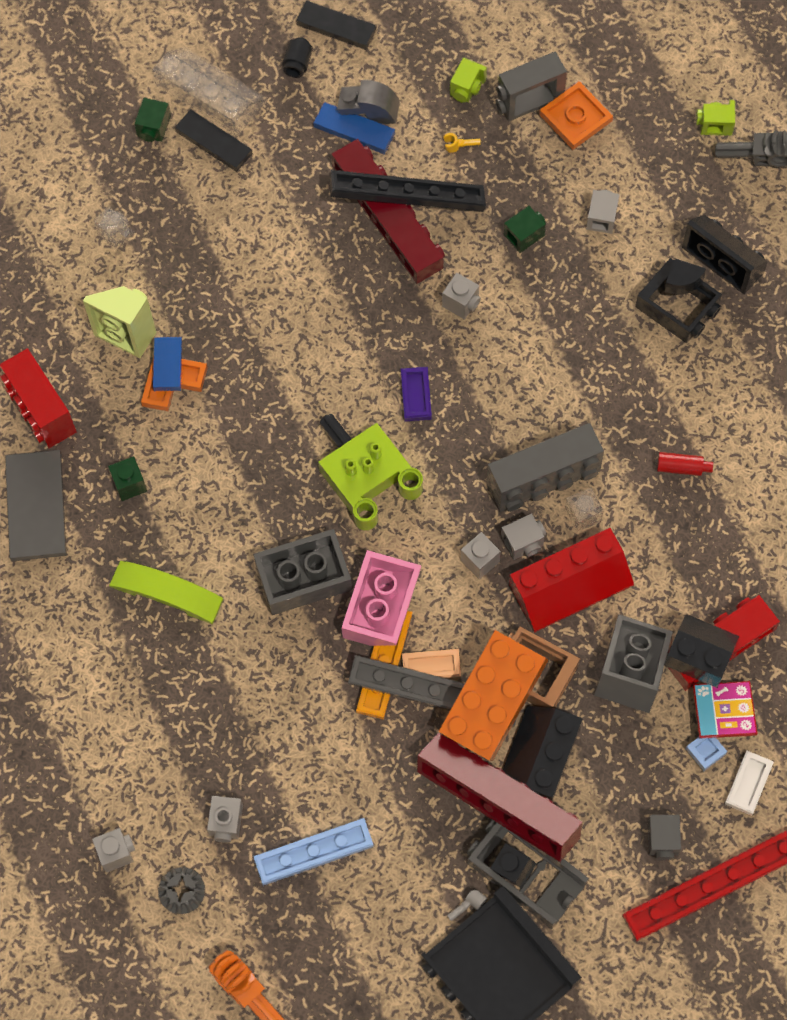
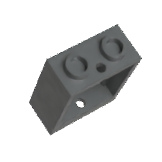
M556 51L499 74L498 86H496L498 98L495 100V104L501 115L505 114L508 122L543 108L565 92L567 70Z

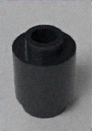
M297 37L288 42L282 65L284 73L290 77L300 78L308 69L313 47L307 39Z

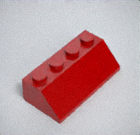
M608 528L510 574L509 586L535 633L634 586V581L624 551L612 529Z

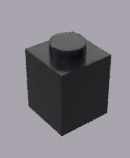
M505 843L491 869L522 889L537 864L527 855Z

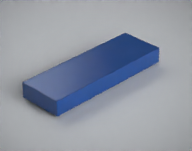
M324 102L314 121V128L351 142L358 139L363 146L367 145L369 149L384 155L395 135V129L357 114L341 115L336 106Z

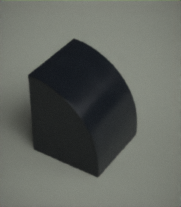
M675 258L666 281L665 292L674 295H684L694 291L703 282L706 268Z

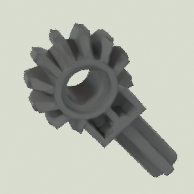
M774 130L773 133H754V142H718L715 146V155L717 158H753L755 166L787 168L786 130Z

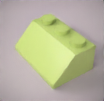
M124 286L86 296L83 303L94 336L141 358L156 334L147 296L138 289L130 290Z

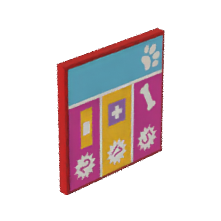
M750 681L719 683L718 688L707 683L693 684L699 739L757 736Z

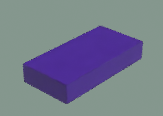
M428 367L401 368L405 422L432 420Z

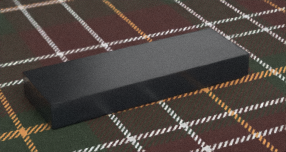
M306 0L296 20L297 26L367 50L377 30L375 24Z
M192 109L175 126V131L236 172L253 154L251 148Z

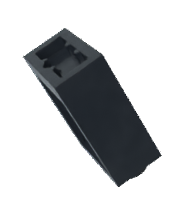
M669 258L638 294L635 307L687 344L692 337L697 338L706 326L704 323L708 318L714 319L722 307L719 305L722 294L704 281L697 289L690 292L705 303L706 307L689 326H686L654 303L655 299L665 289L666 281L674 262L672 258Z

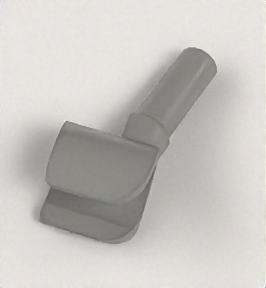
M473 890L468 894L465 901L447 916L453 921L467 910L470 905L478 910L486 902L487 898L478 890Z

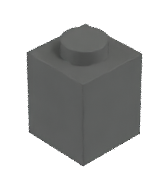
M650 815L648 819L649 856H656L657 860L666 861L673 860L674 856L679 855L681 851L680 815Z

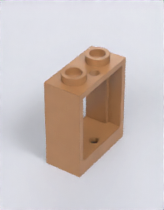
M519 627L516 634L511 632L508 637L563 666L545 698L531 691L526 700L537 707L555 708L575 674L580 658Z

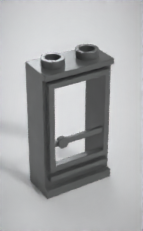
M492 820L485 829V832L488 833L482 842L476 840L468 850L467 854L470 856L468 858V865L498 888L504 886L521 906L552 930L587 885L589 878L565 859L561 862L555 860ZM508 832L544 859L537 864V869L520 891L484 864ZM548 862L560 873L537 903H534L523 893L540 871L545 870Z

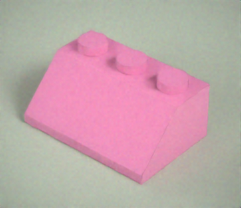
M367 550L342 625L343 638L369 646L397 645L421 565Z

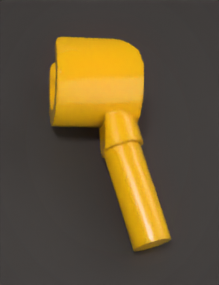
M447 133L443 137L446 143L454 142L445 145V149L449 153L458 151L459 147L481 145L480 139H458L453 133Z

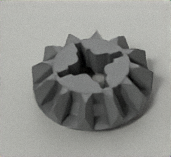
M185 866L176 869L172 868L166 875L162 876L158 886L159 900L172 913H190L197 909L204 899V881L195 870ZM182 878H184L185 887L194 891L184 893L183 897H181V902H179L177 892L171 889L179 887Z

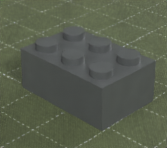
M334 529L253 554L272 615L352 590L351 577Z

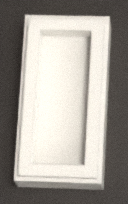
M746 751L725 805L752 816L774 762Z

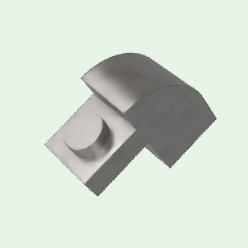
M361 80L360 86L341 87L337 110L341 115L365 114L370 120L380 124H390L397 121L400 100L387 85L372 80Z

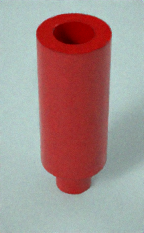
M659 452L657 472L702 476V472H713V462L704 461V456Z

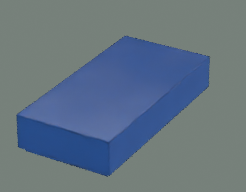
M154 337L153 389L154 391H181L182 337Z

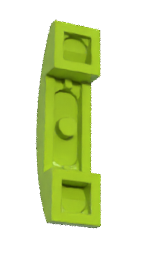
M125 561L119 562L109 585L111 588L136 596L138 594L185 611L188 616L210 624L214 623L223 602L222 597L187 580L157 569Z

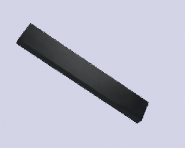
M331 170L329 173L330 197L484 212L486 208L484 185Z

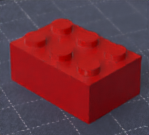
M28 348L0 364L3 372L0 379L5 386L4 389L10 399L15 401L24 421H28L32 428L31 431L39 443L44 441L50 449L77 433L69 410Z

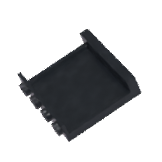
M504 886L499 888L494 893V897L430 951L421 954V960L424 962L420 965L430 979L436 976L443 985L440 988L441 992L451 1003L456 1000L461 1006L462 1010L459 1013L464 1020H537L574 988L582 978Z

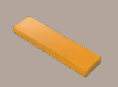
M407 611L397 645L374 646L371 655L372 660L399 666L413 615L412 611ZM362 688L356 713L384 720L390 695Z

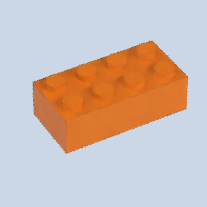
M495 630L439 732L485 759L493 761L549 660Z

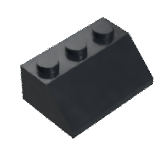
M705 214L687 223L682 248L745 295L765 272L768 261L765 260L764 256L760 252L750 249L740 237L730 234L717 220L710 219Z
M527 706L502 770L509 777L517 782L526 784L530 790L542 797L549 798L553 802L583 718L557 708Z

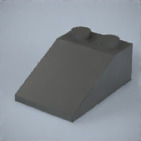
M618 614L594 696L650 713L659 689L673 631Z

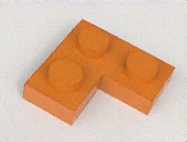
M153 356L141 404L142 407L169 411L174 391H154ZM182 359L181 388L202 392L208 369L207 364Z

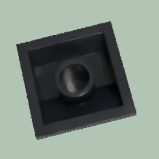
M686 614L669 650L664 666L718 688L739 636Z

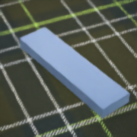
M362 818L253 857L264 886L374 847L365 819Z

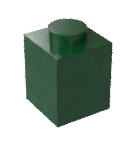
M143 98L134 123L138 137L148 142H153L154 140L163 141L171 118L169 103Z
M527 206L504 223L503 235L521 253L545 236L546 221L540 212H535L530 206Z
M134 456L108 466L121 501L148 492Z

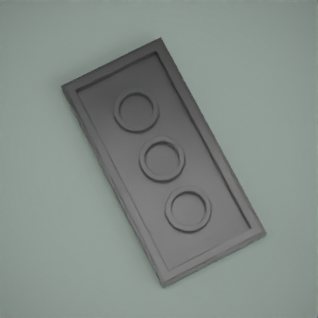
M53 450L5 455L10 560L21 561L67 556L61 451Z

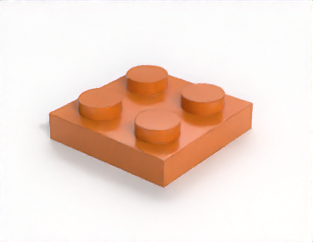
M580 81L541 108L539 113L545 122L572 150L613 121V115Z

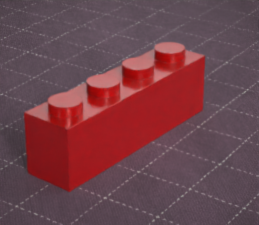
M760 595L752 600L750 597L745 598L736 606V611L730 615L725 612L713 621L714 626L739 636L729 661L774 632L780 623ZM667 667L685 691L691 688L693 684L700 682L695 678Z

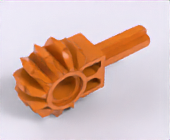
M227 950L213 960L214 962L209 966V972L241 1008H245L248 1005L260 1020H285L261 994L265 988L237 955Z

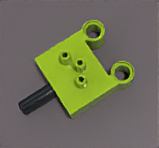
M333 414L325 415L320 420V425L338 449L318 462L319 472L351 512L354 523L359 529L371 530L377 525L378 508L372 499L396 482H398L399 493L404 499L414 500L422 494L423 476L421 472L410 466L378 423H375L351 439ZM412 480L415 481L417 485L413 488L406 487L404 483L406 481ZM362 511H370L372 516L361 518L359 514Z

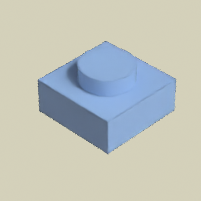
M698 737L686 746L687 752L703 771L727 754V750L717 738L699 739Z

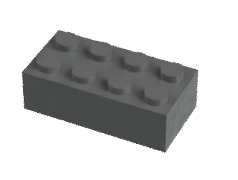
M588 423L489 463L487 486L499 511L508 510V512L519 509L524 502L532 499L533 501L542 500L551 491L556 489L563 491L570 488L575 481L580 479L587 481L596 477L601 470L604 450L591 424Z

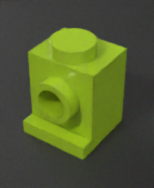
M463 58L450 81V95L459 102L469 103L472 95H477L481 85L485 83L487 67Z
M730 100L729 104H721L719 102L703 104L702 109H697L696 125H701V135L732 136L735 126V100Z

